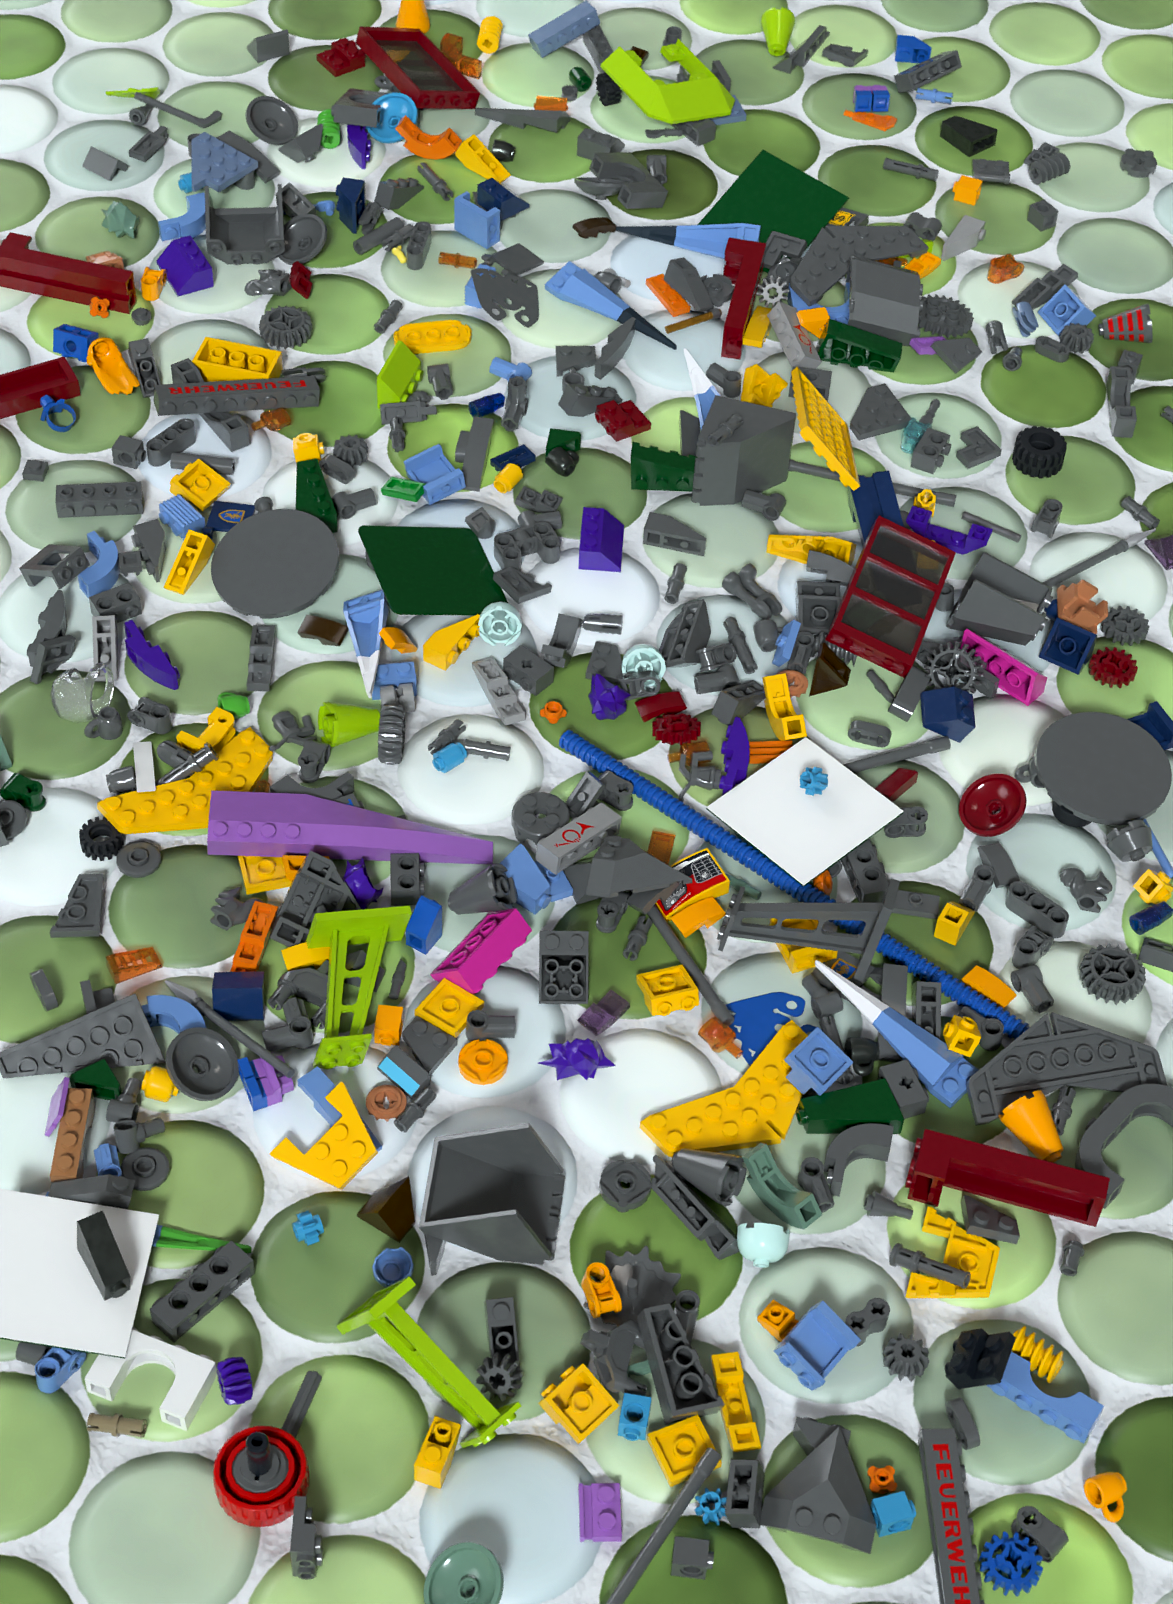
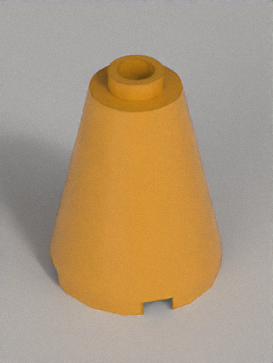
M401 0L396 28H419L424 34L427 33L430 29V20L424 0Z
M1041 1090L1032 1092L1034 1097L1029 1099L1023 1096L1002 1110L1004 1115L999 1114L998 1117L1038 1159L1054 1163L1062 1157L1060 1153L1064 1149L1046 1097Z

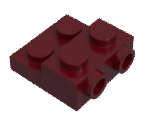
M347 38L332 42L330 50L316 54L317 61L334 77L365 67L366 54L362 49L356 47L353 40L349 41Z
M611 400L596 406V421L605 428L607 434L611 435L616 442L651 430V422L631 400L617 404L615 400Z

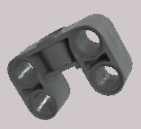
M538 522L505 533H499L494 537V558L502 570L513 567L521 571V557L536 552L541 560L548 564H554L560 559V539L549 523Z

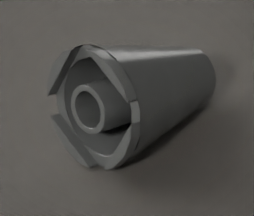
M498 863L493 864L453 890L448 898L450 910L460 915L513 909L514 906L512 904L517 902V892L512 877L507 878L504 873L508 871L506 867Z
M683 1148L676 1152L672 1159L675 1173L725 1207L733 1203L729 1201L733 1195H739L747 1172V1168L742 1167L744 1160L739 1155Z

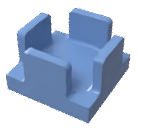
M818 1026L784 1059L792 1068L786 1078L802 1094H805L812 1088L819 1096L853 1064V1061Z

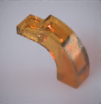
M446 33L441 40L440 51L463 75L479 79L482 76V61L462 55L463 37Z

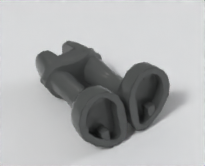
M752 564L745 565L740 570L739 575L736 572L729 573L724 578L722 587L728 593L747 603L753 613L764 620H768L772 614L776 616L782 612V606L775 595L768 593L756 583L757 570Z

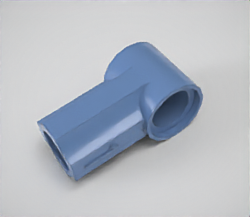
M495 357L490 366V373L507 379V381L515 376L523 377L527 381L532 376L531 368L522 362L515 365Z
M109 1143L99 1145L94 1150L98 1176L108 1174L122 1176L116 1146H112Z

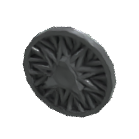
M0 801V816L6 826L8 839H12L19 835L26 827L27 813L23 806L16 801Z
M135 841L126 844L117 854V866L120 872L133 878L151 875L161 864V853L158 848L152 843L145 841Z
M150 1147L139 1148L136 1152L129 1153L123 1159L120 1166L122 1176L135 1180L133 1189L138 1191H149L161 1186L167 1180L170 1172L169 1161L166 1155L158 1149Z

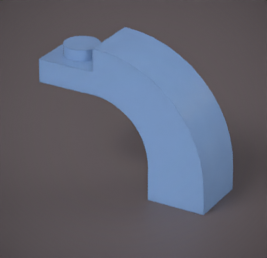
M204 192L186 196V214L158 221L159 234L162 241L190 235L192 238H195L206 229Z
M95 531L88 533L87 539L89 550L98 560L78 575L79 587L88 599L90 596L111 589L117 582L120 574L119 556L115 542L113 540L106 542Z
M167 995L147 996L148 1004L142 1005L150 1027L164 1026L173 1029L178 1034L189 1028H206L205 1021L199 1011L190 1003L180 998Z

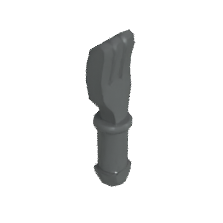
M682 128L645 130L648 138H659L663 135L665 137L682 136L684 133Z
M934 399L931 402L926 415L920 419L917 429L926 431L927 428L931 427L935 413L940 407L938 399Z

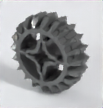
M287 305L285 307L278 306L276 309L271 308V311H265V315L261 316L259 324L261 338L264 339L265 343H269L270 346H276L277 349L280 347H284V349L287 347L293 349L294 346L301 347V343H306L310 339L313 330L312 320L307 311H302V308L296 309L295 306L288 307Z
M950 641L947 642V649L943 644L938 646L940 653L935 649L931 651L935 658L927 657L926 660L932 664L924 665V669L930 670V673L925 674L924 677H931L932 681H929L927 686L934 684L936 687L932 690L955 687L960 677H970L968 683L961 688L963 691L968 692L969 690L975 693L977 690L973 684L981 686L982 683L976 678L984 677L983 673H978V669L984 668V665L976 664L977 661L981 660V656L973 658L976 650L972 649L968 653V644H965L961 649V642L957 641L953 648V644ZM953 653L948 666L938 665L946 654ZM960 655L969 662L971 670L962 667ZM956 666L959 672L964 673L956 674L953 677L951 676L952 673L950 674L947 669ZM937 672L946 676L948 687L941 683Z
M397 703L384 704L380 712L378 759L381 763H386L387 765L400 764L403 759L406 713L404 706Z
M1110 944L1106 948L1102 945H1099L1097 949L1092 948L1083 957L1079 968L1080 980L1083 981V988H1088V995L1095 994L1096 1000L1103 998L1106 1004L1110 1000L1115 1005L1120 1000L1125 1004L1129 999L1134 1000L1137 994L1139 995L1146 981L1145 967H1142V960L1137 959L1136 953L1130 954L1128 948L1125 950L1120 949L1119 945L1115 948Z

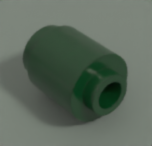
M574 67L570 70L569 80L577 87L578 91L584 92L588 90L592 81L585 70L580 67Z

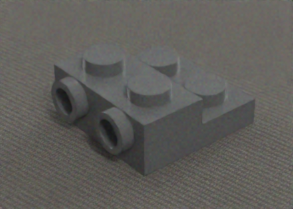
M295 1496L290 1545L293 1576H298L300 1579L311 1580L316 1577L317 1566H322L323 1564L322 1535H317L316 1524L312 1520L313 1509L307 1507V1497Z

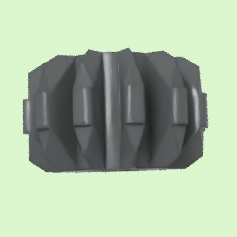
M1071 323L1069 326L1064 327L1060 335V343L1067 345L1074 354L1076 352L1083 354L1084 351H1089L1091 348L1094 334L1092 329L1087 328L1086 325L1082 326L1079 323L1077 325Z
M348 434L347 437L341 436L340 440H335L333 449L335 457L348 463L352 468L354 465L361 466V462H366L368 446L364 438Z
M901 1333L898 1335L897 1340L891 1338L883 1351V1357H885L883 1361L884 1367L889 1368L890 1376L897 1373L899 1381L903 1380L904 1376H907L912 1382L915 1375L921 1377L929 1365L928 1348L922 1347V1339L914 1341L912 1334L908 1339H905Z
M495 1353L493 1359L486 1357L483 1360L484 1365H480L477 1369L481 1376L476 1379V1383L484 1385L480 1390L482 1394L487 1391L491 1393L489 1396L490 1400H494L496 1395H498L501 1402L506 1400L507 1395L513 1398L517 1393L516 1389H520L523 1384L519 1380L523 1376V1371L515 1370L519 1365V1361H514L511 1364L509 1362V1354H506L503 1360L499 1353ZM497 1373L503 1375L502 1381H499L497 1379Z

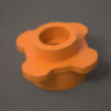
M93 297L90 304V315L107 318L109 315L107 312L110 305L109 300Z
M556 701L548 702L545 708L540 710V716L547 718L551 724H556L561 717H566L567 711L562 709V705Z
M889 1465L884 1468L869 1467L867 1475L870 1477L869 1489L873 1493L878 1494L894 1492L897 1489V1483L894 1482L893 1477L895 1469Z

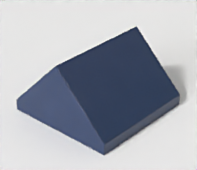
M1056 618L1039 658L1079 675L1092 657L1097 635L1060 618Z
M264 971L214 972L212 985L213 1010L228 1021L264 1020Z

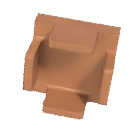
M1084 580L1079 581L1077 584L1072 583L1069 587L1062 584L1057 589L1058 618L1094 634H1097L1098 624L1108 616V602L1102 600L1096 606V603L1090 599L1098 593V588Z

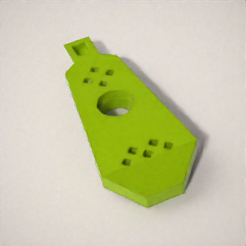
M158 87L142 88V90L128 88L127 91H106L105 94L107 96L134 98L135 93L139 92L155 99L160 94V89Z

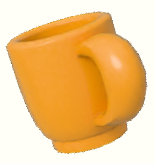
M1104 1472L1088 1478L1084 1483V1492L1090 1504L1095 1508H1101L1103 1516L1108 1521L1118 1522L1124 1514L1122 1496L1127 1490V1484L1123 1476L1118 1472ZM1116 1502V1509L1109 1511L1107 1506Z

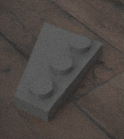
M103 874L78 875L68 894V900L64 908H61L58 914L56 924L50 930L51 938L100 936L104 886Z

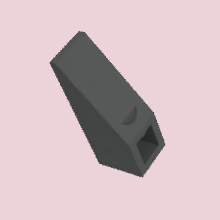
M410 177L407 180L398 178L397 180L379 181L374 202L388 210L399 209L423 190L424 186L419 184L417 179Z
M684 257L670 260L663 280L697 311L713 309L714 305L697 269Z
M149 339L130 341L128 353L134 374L140 383L139 387L143 398L154 396V385H161Z
M568 384L558 405L568 416L585 417L595 413L597 405L611 400H615L618 404L622 402V399L612 387L603 388L596 385Z
M158 519L134 525V535H131L134 547L139 548L141 560L146 561L148 574L153 575L156 582H160L166 553V539L162 526Z
M513 1297L485 1300L484 1308L490 1358L493 1359V1355L499 1353L503 1360L505 1355L509 1354V1362L511 1364L514 1361H519ZM520 1362L515 1370H520ZM497 1373V1379L499 1381H502L503 1375Z

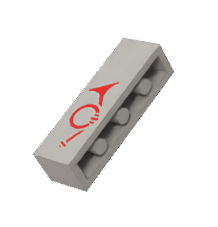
M778 302L767 316L791 367L816 369L822 361L807 330L800 325L796 314L798 312L797 309Z
M601 802L595 807L589 808L581 816L573 818L562 828H557L551 835L540 839L536 846L535 860L556 875L601 846L607 836L618 835L622 817Z

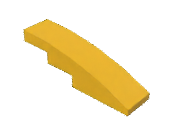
M757 306L744 334L743 345L762 348L772 326L767 316L772 308Z

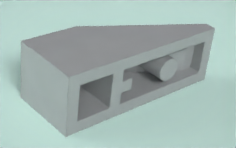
M964 215L944 243L941 260L945 261L976 247L980 240L983 241L986 235V230H984L985 221Z
M115 615L92 616L94 682L117 681L118 633Z

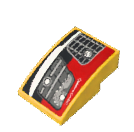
M705 848L671 865L672 868L692 878V883L683 885L682 882H678L680 885L665 902L658 900L655 905L668 922L671 921L672 916L698 901L712 896L717 898L729 893L730 880L709 849Z

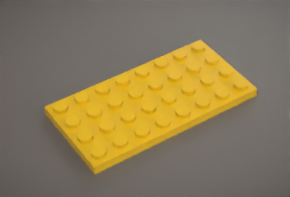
M796 367L791 371V382L793 383V395L796 399L798 426L801 429L799 433L806 442L810 441L814 445L813 449L819 457L823 455L827 460L826 464L832 472L836 471L840 475L839 479L845 487L850 486L854 491L860 486L848 425L803 372Z

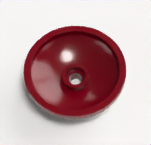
M986 775L973 782L962 795L959 803L960 819L964 826L975 835L992 837L1003 834L1013 828L1022 818L1027 803L1026 793L1022 785L1009 775Z

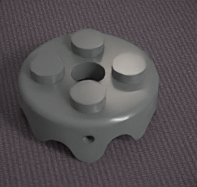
M534 792L521 797L512 809L511 825L513 826L516 839L520 843L530 839L537 846L540 839L546 838L554 833L557 828H562L570 822V813L566 803L550 793ZM544 814L546 817L537 818L535 815Z

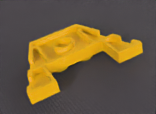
M341 1081L325 1099L342 1117L306 1154H303L285 1137L270 1152L274 1159L282 1161L340 1190L378 1154L347 1087Z
M928 1206L922 1231L948 1238L943 1263L965 1272H970V1282L967 1288L963 1289L943 1280L911 1272L905 1297L989 1298L1000 1248L981 1236L967 1234L964 1229L956 1225V1221L949 1217L947 1219L936 1213L937 1210Z

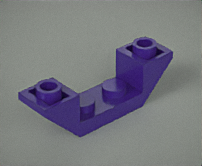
M912 506L906 518V523L915 533L929 540H935V543L961 555L987 546L993 529L972 524L968 535L936 526L930 524L933 511Z

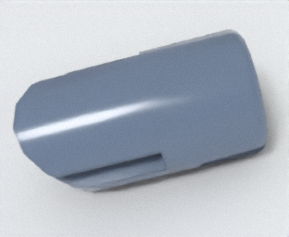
M1019 302L1016 304L1018 311L1013 307L1012 312L1021 335L1028 337L1030 332L1033 333L1039 325L1031 305L1028 302Z

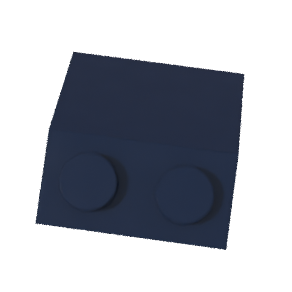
M343 177L341 183L337 184L336 196L339 198L336 210L339 211V219L352 233L357 234L360 227L358 221L366 207L365 180Z
M493 178L477 184V203L487 211L494 207L500 210V221L530 207L529 203Z
M957 687L923 691L920 694L924 728L942 736H947L949 739L959 743L976 728L973 694Z

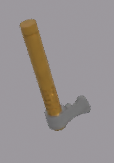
M718 308L704 310L707 313L665 326V331L669 334L710 319L715 320L721 317L722 312Z

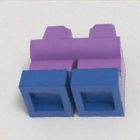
M854 86L853 103H855V112H871V109L872 112H888L890 94L886 86Z
M282 1055L276 1056L285 1063ZM247 1057L237 1060L239 1076L253 1112L282 1102V1094L294 1090L292 1078H287L285 1075L277 1078L276 1074L281 1072L261 1057L251 1061Z

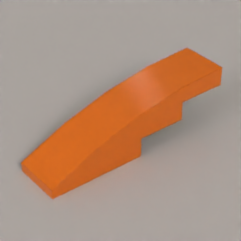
M259 901L254 902L241 933L240 943L233 957L230 972H258L276 918L278 906Z

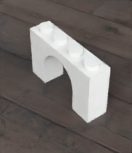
M133 1327L125 1359L105 1355L97 1356L84 1378L87 1392L113 1401L125 1378L132 1370L149 1363L164 1365L175 1374V1380L159 1408L161 1420L164 1423L187 1431L217 1377L216 1362L207 1355H196L181 1345L173 1346L165 1343L158 1336L142 1334Z

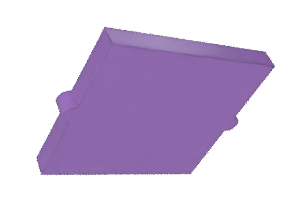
M64 1077L51 1098L45 1136L49 1137L63 1117L70 1080L68 1077Z

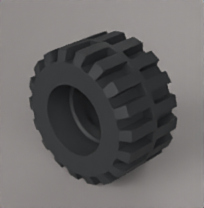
M1044 426L1027 427L1024 431H1020L1016 437L1012 455L1013 464L1018 471H1022L1023 474H1028L1030 477L1049 478L1051 475L1058 474V471L1062 469L1067 442L1063 436H1060L1059 432L1053 431L1051 428H1045Z

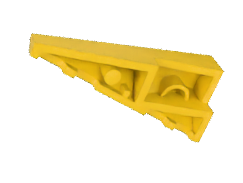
M755 364L745 369L741 401L772 408L773 402L780 397L781 391L788 386V383L778 374L769 375L759 365Z

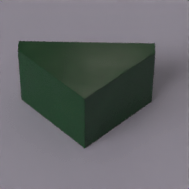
M550 428L546 445V457L556 447H562L565 451L571 450L576 452L581 450V433Z
M105 1059L74 1072L70 1076L71 1088L92 1089L95 1098L110 1101L111 1099H117L122 1094L120 1084Z

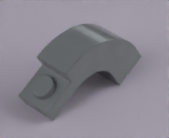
M558 613L552 639L549 645L543 644L541 653L545 654L543 660L557 667L566 668L568 666L583 622L581 618Z
M346 772L324 787L308 788L298 784L287 775L270 786V793L308 794L333 800L354 792V777L349 772Z
M873 1123L861 1124L843 1131L832 1141L827 1150L824 1163V1171L828 1172L826 1182L831 1184V1195L840 1197L844 1171L853 1161L862 1158L888 1161L894 1126Z

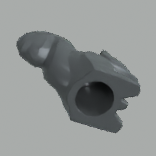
M258 270L261 276L260 280L254 279L249 281L245 285L244 291L249 296L260 294L284 296L292 288L288 282L290 275L285 273L280 276L282 274L280 270Z
M1067 868L1060 873V881L1064 886L1070 887V892L1077 900L1080 910L1099 913L1101 907L1098 905V902L1107 901V897L1103 894H1109L1112 891V884L1104 876L1103 872L1100 871L1096 880L1086 879L1083 871L1078 868Z
M240 887L223 891L215 899L220 905L211 908L215 916L210 919V922L227 931L231 927L247 921L255 901L266 902L260 898H250L245 902L240 901Z

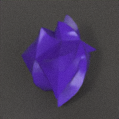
M596 673V676L592 675L591 691L588 694L592 706V714H595L598 720H615L626 712V700L631 695L618 685H613L603 676Z
M363 857L357 865L353 866L347 860L346 872L342 880L350 889L360 908L367 909L371 902H377L376 899L382 895L383 888L377 890L372 885Z
M576 1038L571 1043L567 1040L562 1044H549L552 1059L538 1063L555 1067L557 1080L578 1074L582 1075L586 1080L588 1078L594 1079L597 1068L616 1066L604 1056L602 1047L597 1040L593 1041L589 1038L586 1040Z

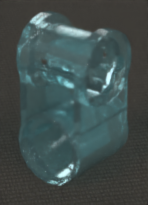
M912 417L903 431L901 450L905 453L913 454L926 429L932 428V424L928 423L926 425Z

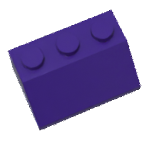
M191 235L172 240L156 260L160 270L166 269L167 281L178 297L214 287L212 267Z
M583 507L578 569L621 572L624 525L604 508Z

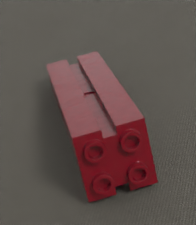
M10 232L3 239L0 245V287L90 306L93 297L101 300L108 299L110 305L107 310L130 314L137 303L133 271L30 250L31 236Z
M728 238L724 260L726 265H724L723 275L728 277L732 284H735L724 324L721 357L741 359L744 348L743 337L753 314L757 299L756 292L759 291L758 284H761L766 243Z
M60 357L1 374L0 419L42 407L40 399L45 395L51 396L55 401L54 403L60 399L68 400L81 396L79 381L66 358Z
M925 1129L923 1139L917 1137L905 1188L910 1189L907 1199L936 1207L939 1204L942 1188L945 1186L1096 1227L1106 1200L1110 1178Z

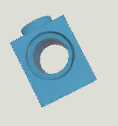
M624 1393L618 1436H622L630 1441L645 1440L652 1397ZM637 1417L640 1420L634 1422L629 1420L628 1418Z
M905 1491L872 1499L870 1509L876 1523L878 1537L911 1529L914 1517H916V1510L912 1500L907 1499Z

